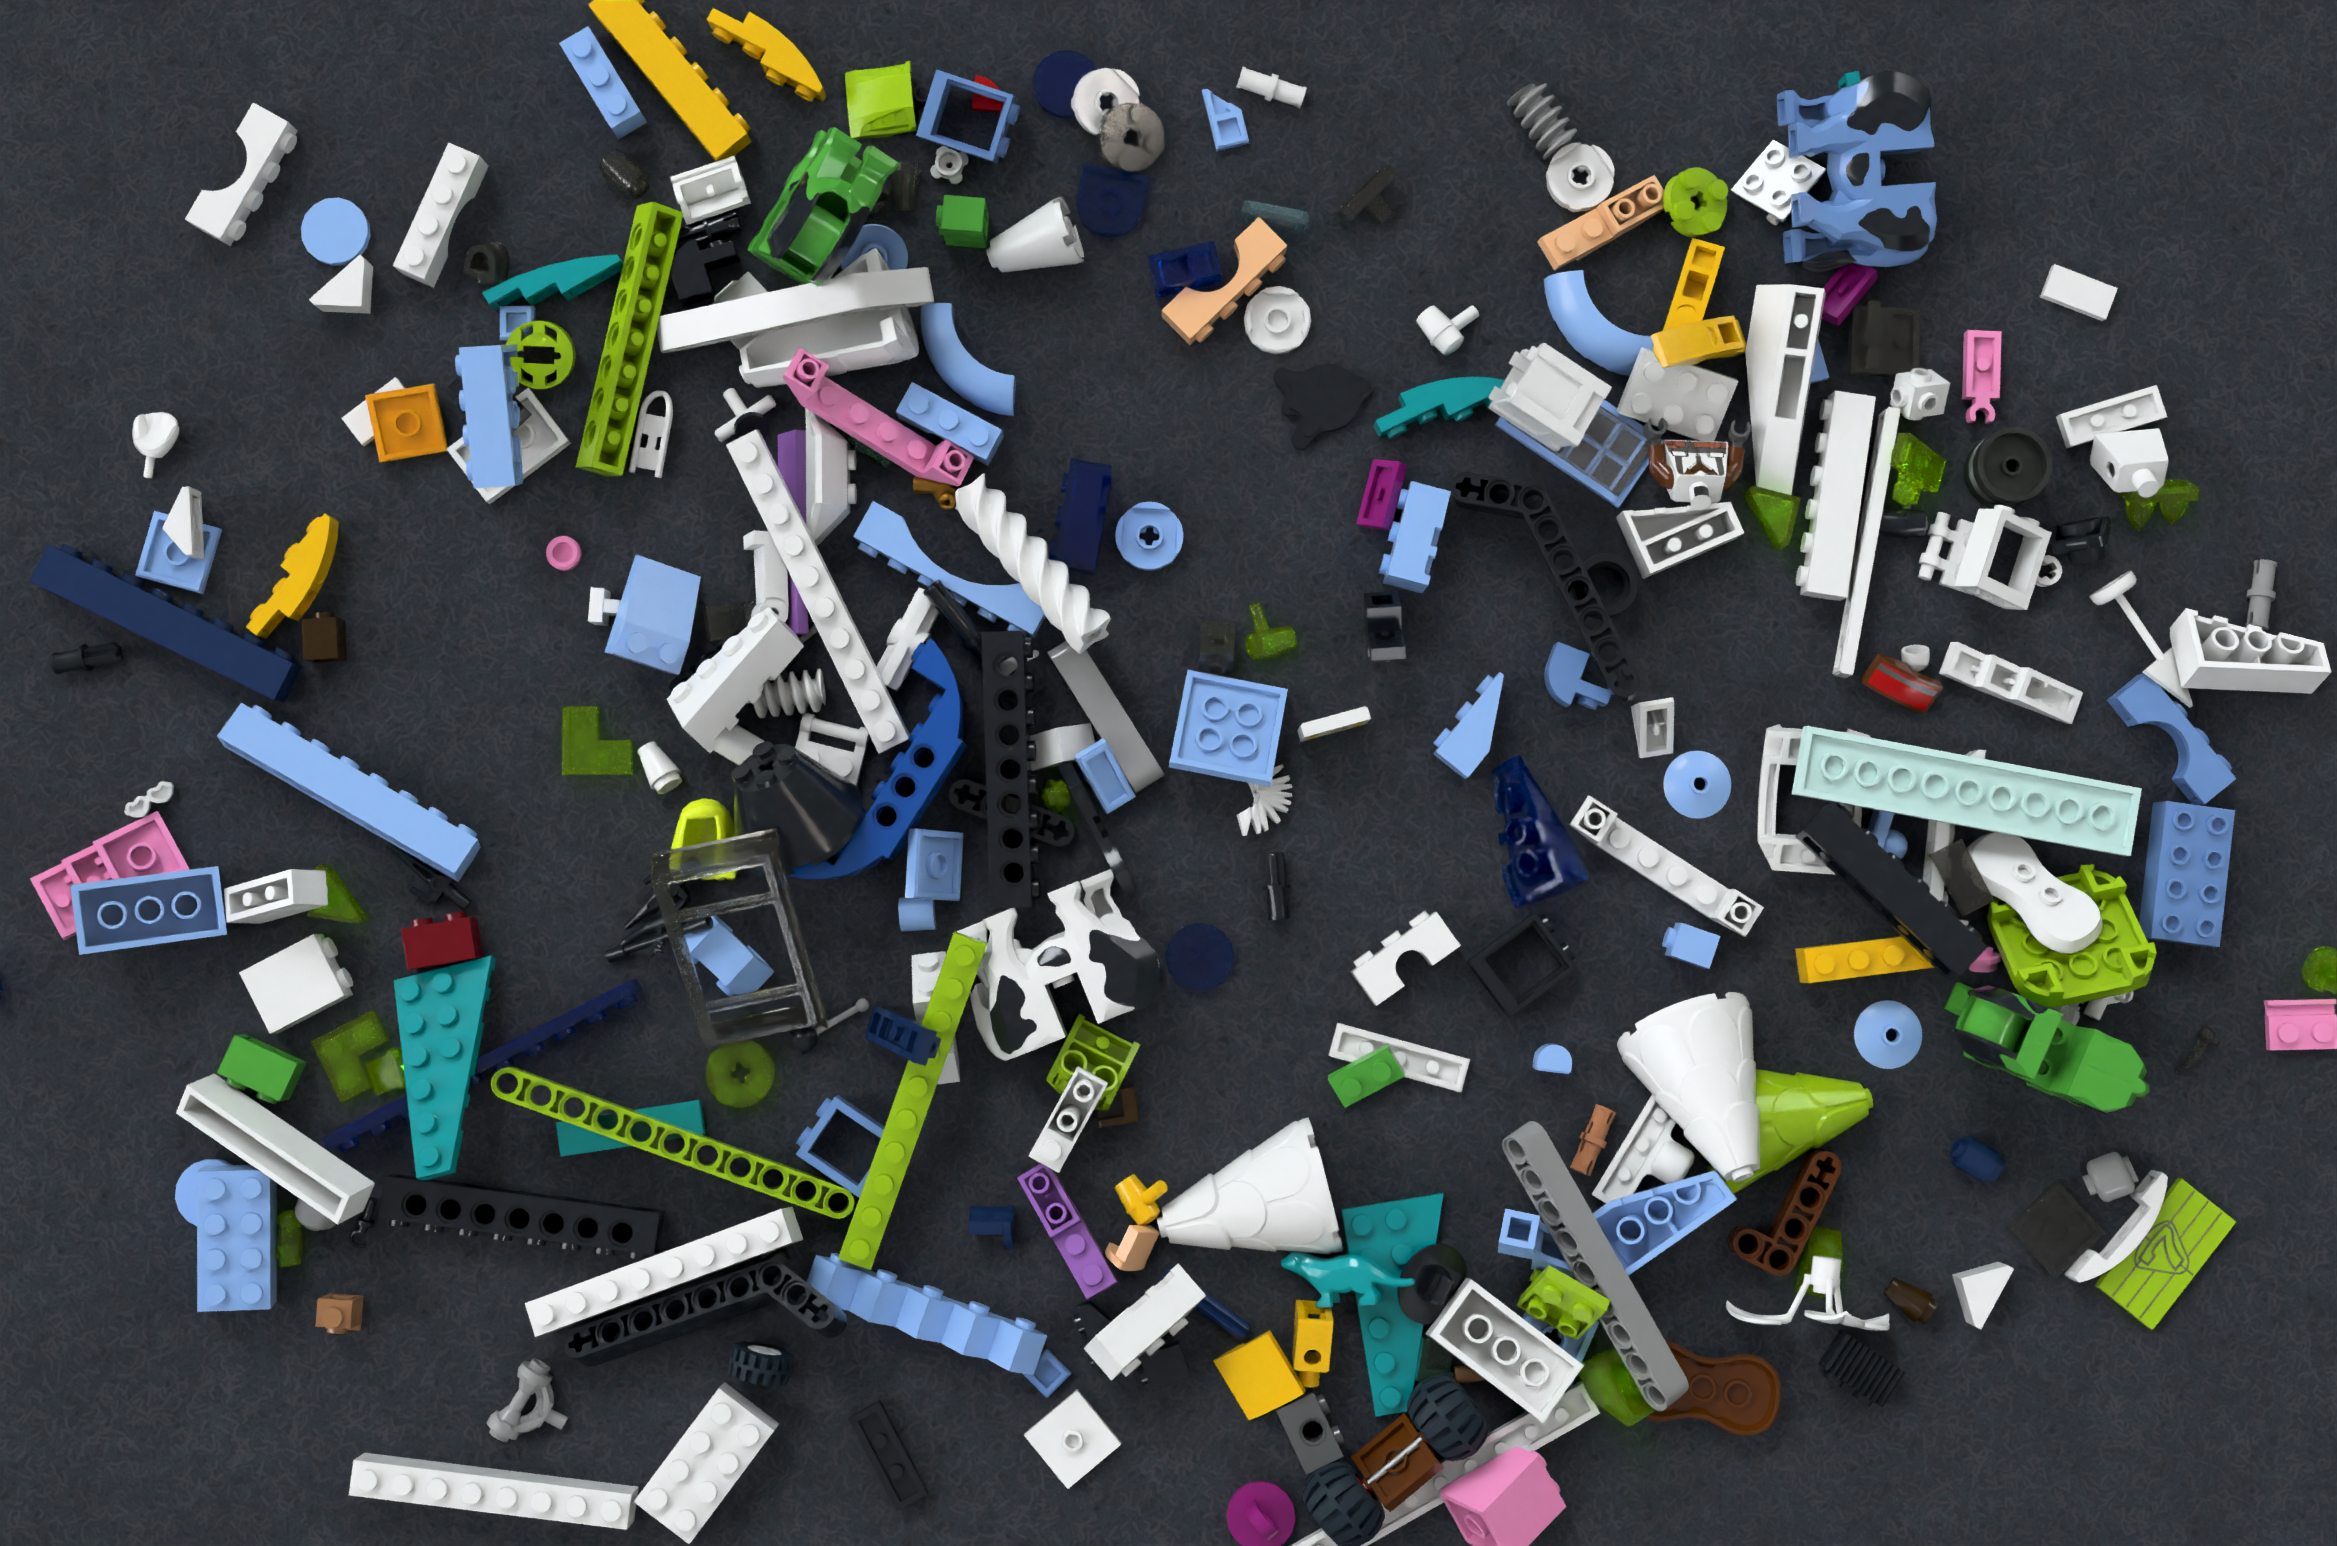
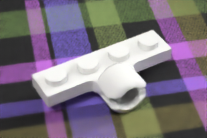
M1653 1094L1592 1193L1593 1196L1604 1203L1632 1195L1643 1177L1647 1174L1655 1176L1666 1184L1683 1180L1694 1163L1695 1157L1693 1152L1674 1141L1670 1136L1676 1122L1656 1102Z

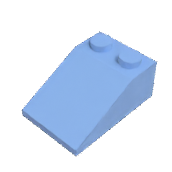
M635 555L605 653L663 672L679 675L690 643L701 577Z

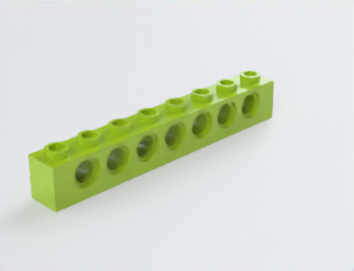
M649 202L636 207L576 468L607 477L623 475L684 212L656 202Z

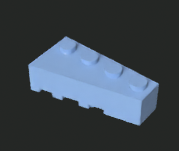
M517 344L460 347V355L455 357V367L458 376H462L463 390L459 391V404L461 410L466 412L467 425L463 426V441L465 446H469L470 460H467L466 463L468 480L473 481V489L523 484L521 438L519 435L514 436V429L519 427L520 408L512 398L516 387H519L518 372H514L511 366V357L518 356Z

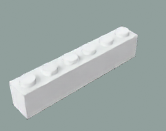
M1835 390L1828 396L1827 400L1823 399L1821 403L1819 419L1824 420L1823 433L1819 432L1815 441V453H1820L1818 466H1813L1810 476V486H1815L1814 498L1808 500L1805 511V518L1810 519L1809 533L1804 532L1800 547L1801 552L1806 553L1804 566H1799L1796 575V585L1801 586L1800 595L1841 601L1848 597L1875 396Z
M216 1074L186 1086L176 1114L337 1225L364 1211L375 1185L373 1181L235 1087L227 1084L225 1080Z

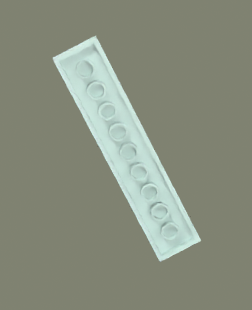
M1804 726L1792 795L2120 856H2131L2142 788Z

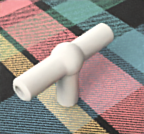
M734 388L724 391L723 397L736 417L715 430V435L719 441H725L735 434L734 424L741 415L748 412H757L763 415L776 406L775 400L771 395H767L747 409Z

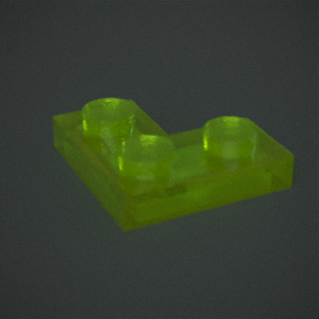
M565 706L562 708V775H633V741L599 740L600 707Z
M371 1010L311 1041L340 1103L374 1087L360 1055L390 1041L376 1010Z

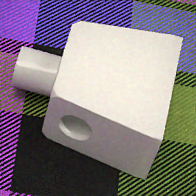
M2159 428L2095 434L2090 463L2113 491L2118 493L2138 491L2142 497H2151L2164 485L2168 467V456Z

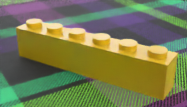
M593 0L588 5L596 18L715 161L735 156L752 142L747 134L751 128L739 113L733 116L726 106L730 103L717 87L713 91L705 83L708 76L697 62L690 65L685 59L684 55L687 54V51L675 36L669 39L662 31L666 26L654 11L648 14L641 6L645 3V0Z

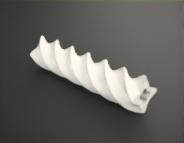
M985 473L980 475L971 484L956 490L955 509L959 511L963 521L971 530L979 534L985 547L1000 559L1008 574L1020 582L1027 596L1034 603L1041 606L1046 618L1052 625L1062 631L1066 641L1079 654L1083 653L1093 643L1109 635L1106 627L1111 620L1110 615L1104 610L1090 608L1088 589L1081 585L1069 583L1067 565L1061 561L1048 559L1046 541L1040 537L1027 535L1026 518L1022 514L1006 511L1005 494L1001 490L986 488Z

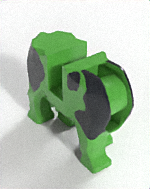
M835 127L829 128L827 133L823 130L817 131L810 150L803 160L793 168L756 230L747 250L789 278L803 285L813 283L819 287L823 281L830 280L844 260L882 193L884 182L900 163L874 146L866 147L862 154L863 161L855 157L862 145L861 143Z
M1961 982L1955 983L1944 1009L1960 1016L1956 1028H1952L1951 1032L1963 1048V1054L1966 1058L1988 1068L2003 1070L2026 1081L2027 1086L2047 1095H2055L2076 1106L2103 1114L2132 1106L2136 1097L2143 1098L2149 1094L2150 1085L2144 1080L2147 1073L2146 1067L2138 1050L2132 1045L2113 1038L2097 1029L2073 1025L2061 1019L2062 1013L2039 1005L2018 994L1989 985L1974 989Z

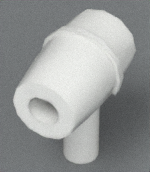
M1433 305L1424 310L1418 316L1416 322L1430 340V344L1435 346L1443 355H1448L1456 351L1464 340L1459 330L1478 318L1479 312L1474 306H1470L1450 320Z

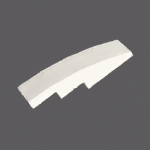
M1950 642L1939 674L1973 689L2066 724H2072L2083 692L2029 667H2019L1995 655H1985L1959 642Z

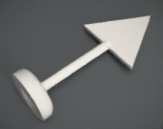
M2128 571L2091 594L2089 597L2096 605L2106 604L2113 599L2117 600L2156 658L2142 672L2189 708L2192 707L2193 704L2188 688L2181 687L2173 648H2170L2164 654L2162 653L2123 595L2124 592L2136 584L2137 579L2134 573Z

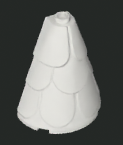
M874 248L868 253L861 255L834 278L854 273L890 269L877 248ZM908 308L859 312L761 333L740 349L742 365L739 366V371L747 384L752 383L756 388L785 385L787 383L783 379V375L799 347L829 365L824 376L844 374L847 371L909 360L918 355L919 345Z
M1728 992L1725 994V999H1717L1715 993L1673 1004L1647 1016L1635 1024L1637 1031L1632 1035L1629 1032L1622 1034L1617 1042V1047L1623 1062L1655 1096L1656 1102L1684 1130L1683 1133L1686 1139L1726 1181L1733 1179L1734 1182H1740L1754 1175L1753 1171L1760 1169V1109L1756 1105V1063L1753 1056L1752 1011L1746 996L1743 994Z
M1309 1118L1292 1122L1253 1150H1247L1216 1174H1208L1162 1207L1163 1216L1157 1218L1161 1238L1168 1237L1169 1242L1174 1244L1230 1250L1231 1247L1273 1252L1284 1250L1326 1255L1343 1251L1319 1149L1314 1141L1315 1136Z

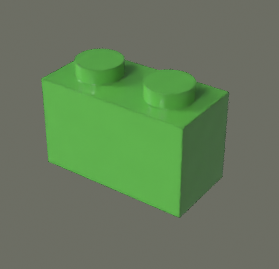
M944 195L943 206L937 205L936 226H939V235L944 236L946 245L975 248L987 247L989 212L985 198Z
M247 1034L234 1035L217 1073L227 1077L225 1081L227 1084L242 1090L249 1087L258 1092L257 1097L259 1099L276 1104L277 1101L290 1099L307 1062Z

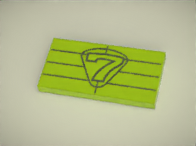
M2177 1178L2165 1194L2159 1214L2141 1243L2123 1261L2105 1272L2095 1286L2148 1329L2153 1330L2235 1225L2236 1221L2182 1178Z

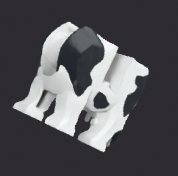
M1111 869L1081 881L1086 892L1083 899L1085 905L1080 901L1081 885L1079 881L1047 893L1050 901L1056 905V914L1062 920L1065 931L1048 937L1033 950L1022 948L1019 940L1014 939V927L1018 918L1014 907L957 931L958 933L987 942L970 991V998L978 1030L987 1048L995 1057L1007 1061L1065 1038L1068 1035L1047 984L1052 982L1055 989L1074 981L1073 973H1078L1098 1024L1124 1013L1144 1009L1153 1003L1158 991L1160 977L1157 954L1149 943L1138 934L1131 925V922L1122 917L1119 908L1111 898L1110 886L1114 879Z

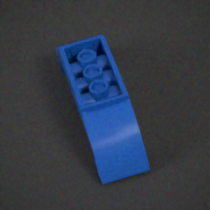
M931 638L926 644L921 642L911 656V660L914 661L911 668L918 675L944 690V694L940 695L937 693L927 708L930 716L923 725L919 722L909 736L908 740L912 742L905 754L899 752L892 762L890 769L894 771L887 783L881 781L874 790L871 798L875 802L868 812H864L863 820L854 836L834 854V857L838 859L836 863L827 859L814 866L812 862L794 868L795 874L789 876L807 880H836L869 870L887 858L895 860L908 840L909 829H915L966 749L967 745L962 741L965 727V712L960 684L950 662ZM925 752H933V763L927 768H921L919 765L920 756ZM908 780H913L915 783L914 793L909 797H903L901 794L902 785ZM894 809L897 814L896 821L893 825L886 827L883 824L882 817L887 810Z

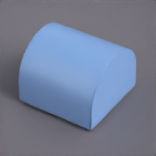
M899 898L898 909L901 932L936 930L934 900Z
M1544 1044L1536 1050L1532 1067L1538 1071L1569 1074L1572 1068V1058L1564 1047L1556 1044Z

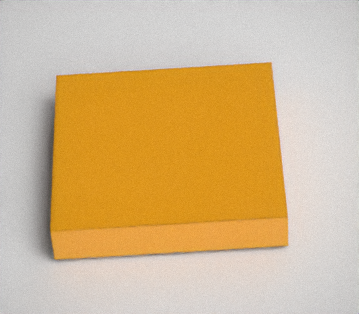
M435 384L365 395L380 463L448 451V442Z

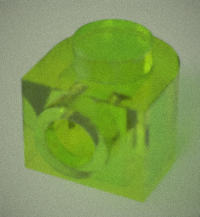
M2320 947L2312 951L2301 969L2303 979L2308 986L2320 992H2324L2326 989L2334 994L2337 993V950L2335 948Z

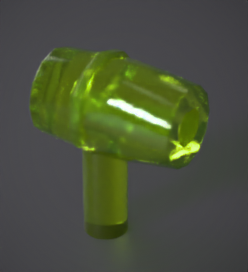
M1257 602L1248 606L1256 630L1255 633L1246 636V650L1252 660L1272 659L1274 656L1297 648L1296 636L1292 626L1269 628L1262 604Z

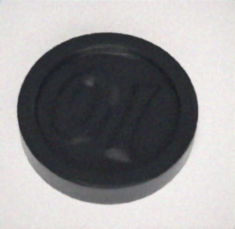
M748 412L741 415L734 424V433L737 439L756 429L760 431L764 439L769 430L765 417L757 412Z

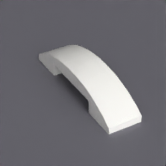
M2151 1170L2130 1195L2131 1198L2140 1204L2139 1207L2100 1253L2085 1248L2064 1275L2076 1282H2084L2112 1269L2132 1253L2147 1235L2159 1214L2166 1193L2168 1177L2163 1172Z

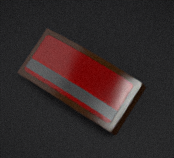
M1881 653L1876 655L1860 679L1864 685L1877 693L1924 715L1943 689L1939 680L1911 671L1907 663Z

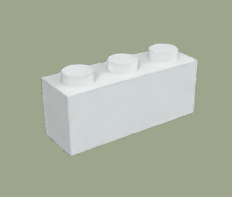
M290 869L224 888L226 923L262 924L327 906L328 888L325 871Z

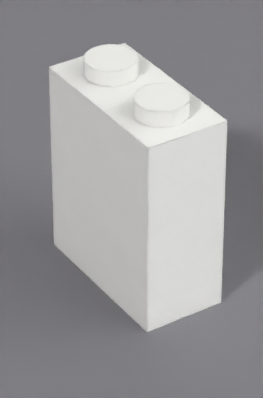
M313 934L239 972L270 1034L281 1033L353 995L350 989L353 986V980L345 968L340 969L335 959V956L338 955L337 948L329 937L325 938L323 934Z

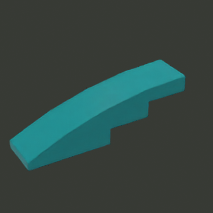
M616 254L584 257L555 263L515 276L482 293L488 304L495 311H498L500 306H506L522 296L533 306L558 291L569 301L622 271L624 262Z
M701 1099L634 1109L640 1113L701 1135L706 1134ZM616 1112L599 1115V1123L604 1128H614L618 1124V1115ZM564 1121L556 1122L560 1157L631 1146ZM639 1121L632 1126V1135L637 1140H647L651 1136L652 1130L648 1123ZM673 1133L669 1134L665 1138V1141L683 1137L679 1134Z

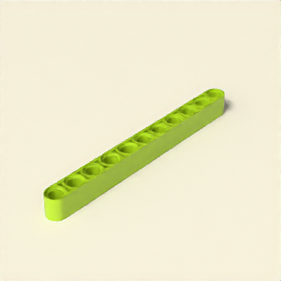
M516 1067L502 1068L492 1077L491 1088L497 1097L832 1218H845L854 1208V1198L850 1191L837 1183ZM505 1073H511L517 1078L518 1086L512 1093L504 1092L499 1086V1080ZM543 1085L550 1089L552 1096L548 1104L540 1105L534 1101L532 1093L536 1086ZM576 1097L584 1102L585 1111L581 1116L574 1117L567 1113L565 1106L568 1099ZM610 1109L618 1115V1124L614 1128H604L599 1123V1114L603 1110ZM643 1121L650 1125L652 1132L647 1140H637L632 1135V1126L636 1122ZM676 1133L683 1137L685 1145L681 1151L671 1152L667 1150L664 1142L669 1134ZM710 1145L717 1150L718 1157L716 1161L711 1164L700 1162L697 1152L702 1146ZM744 1157L750 1162L751 1167L747 1174L743 1176L733 1174L730 1164L735 1158ZM770 1169H777L783 1174L782 1183L774 1188L766 1186L763 1182L765 1172ZM802 1181H810L816 1187L814 1195L809 1199H801L795 1192L797 1185ZM834 1193L845 1194L848 1198L847 1206L840 1211L832 1210L828 1205L829 1198Z

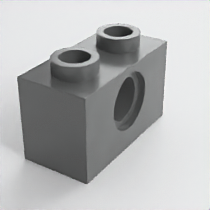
M1310 1388L1303 1395L1276 1408V1412L1305 1474H1309L1344 1457L1340 1447L1346 1443L1338 1426L1330 1427L1325 1415L1331 1413L1322 1393L1316 1396L1313 1388ZM1316 1421L1321 1424L1322 1428L1317 1436L1308 1437L1302 1432L1307 1422Z

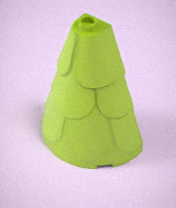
M1756 1069V1105L1760 1109V1169L1753 1171L1754 1175L1740 1182H1734L1733 1179L1726 1181L1723 1177L1722 1179L1733 1194L1769 1172L1779 1170L1809 1149H1818L1869 1115V1109L1873 1108L1870 1090L1868 1088L1864 1089L1859 1082L1799 1072L1795 1075ZM1712 1165L1707 1166L1708 1172L1716 1170Z

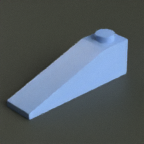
M1713 1170L1611 1200L1596 1210L1593 1215L1629 1276L1736 1201L1737 1198L1719 1173Z

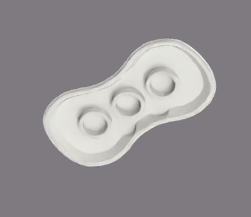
M1996 832L1989 833L1972 842L1963 853L1962 867L1970 881L1981 890L2005 901L2014 908L2022 917L2032 935L2044 946L2060 953H2074L2088 947L2101 933L2103 921L2095 902L2084 892L2065 884L2047 871L2029 844L2022 838Z

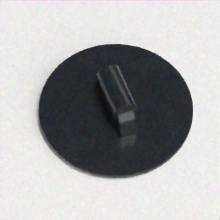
M1446 1244L1426 1246L1415 1253L1405 1265L1400 1278L1415 1279V1284L1408 1287H1398V1301L1404 1314L1414 1322L1420 1324L1433 1323L1463 1283L1467 1275V1267L1464 1258L1455 1248Z

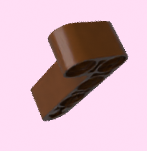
M1814 1149L1808 1152L1767 1235L1744 1225L1737 1226L1730 1231L1727 1238L1728 1247L1731 1252L1774 1275L1783 1276L1790 1273L1795 1267L1840 1175L1842 1167L1838 1156L1822 1149ZM1818 1160L1824 1161L1825 1164L1829 1165L1827 1171L1820 1170L1816 1166ZM1811 1176L1816 1180L1822 1181L1821 1185L1808 1181V1177ZM1810 1187L1814 1194L1813 1200L1807 1205H1802L1800 1193L1803 1189ZM1795 1218L1799 1226L1798 1231L1792 1236H1787L1784 1229L1785 1224L1788 1220ZM1744 1234H1750L1753 1240L1752 1246L1746 1251H1740L1738 1247L1740 1237ZM1780 1249L1783 1253V1261L1777 1267H1771L1769 1257L1773 1251Z

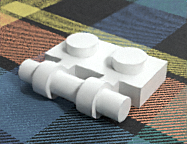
M1938 512L1935 523L1930 524L1927 535L1930 536L1926 552L1921 553L1919 564H1921L1918 577L1930 581L1934 569L1942 571L1939 585L1970 594L1955 587L1954 584L1974 523L1961 519L1958 521L1956 530L1953 531L1948 528L1951 515ZM1943 540L1951 543L1946 560L1939 557Z

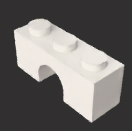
M1423 911L1409 921L1412 928L1401 935L1398 930L1381 941L1384 948L1373 955L1369 950L1353 961L1356 968L1350 972L1374 1005H1379L1405 986L1396 973V962L1402 953L1415 950L1423 955L1429 965L1433 966L1461 946L1437 912L1428 915L1426 911Z

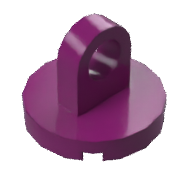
M1252 1481L1238 1488L1229 1500L1226 1513L1228 1529L1235 1541L1242 1546H1281L1293 1532L1296 1520L1294 1504L1288 1493L1276 1483L1269 1481Z

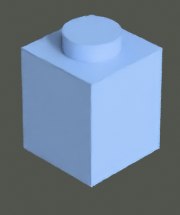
M1675 923L1674 928L1668 927L1662 946L1667 948L1666 956L1704 969H1710L1720 936L1684 923Z

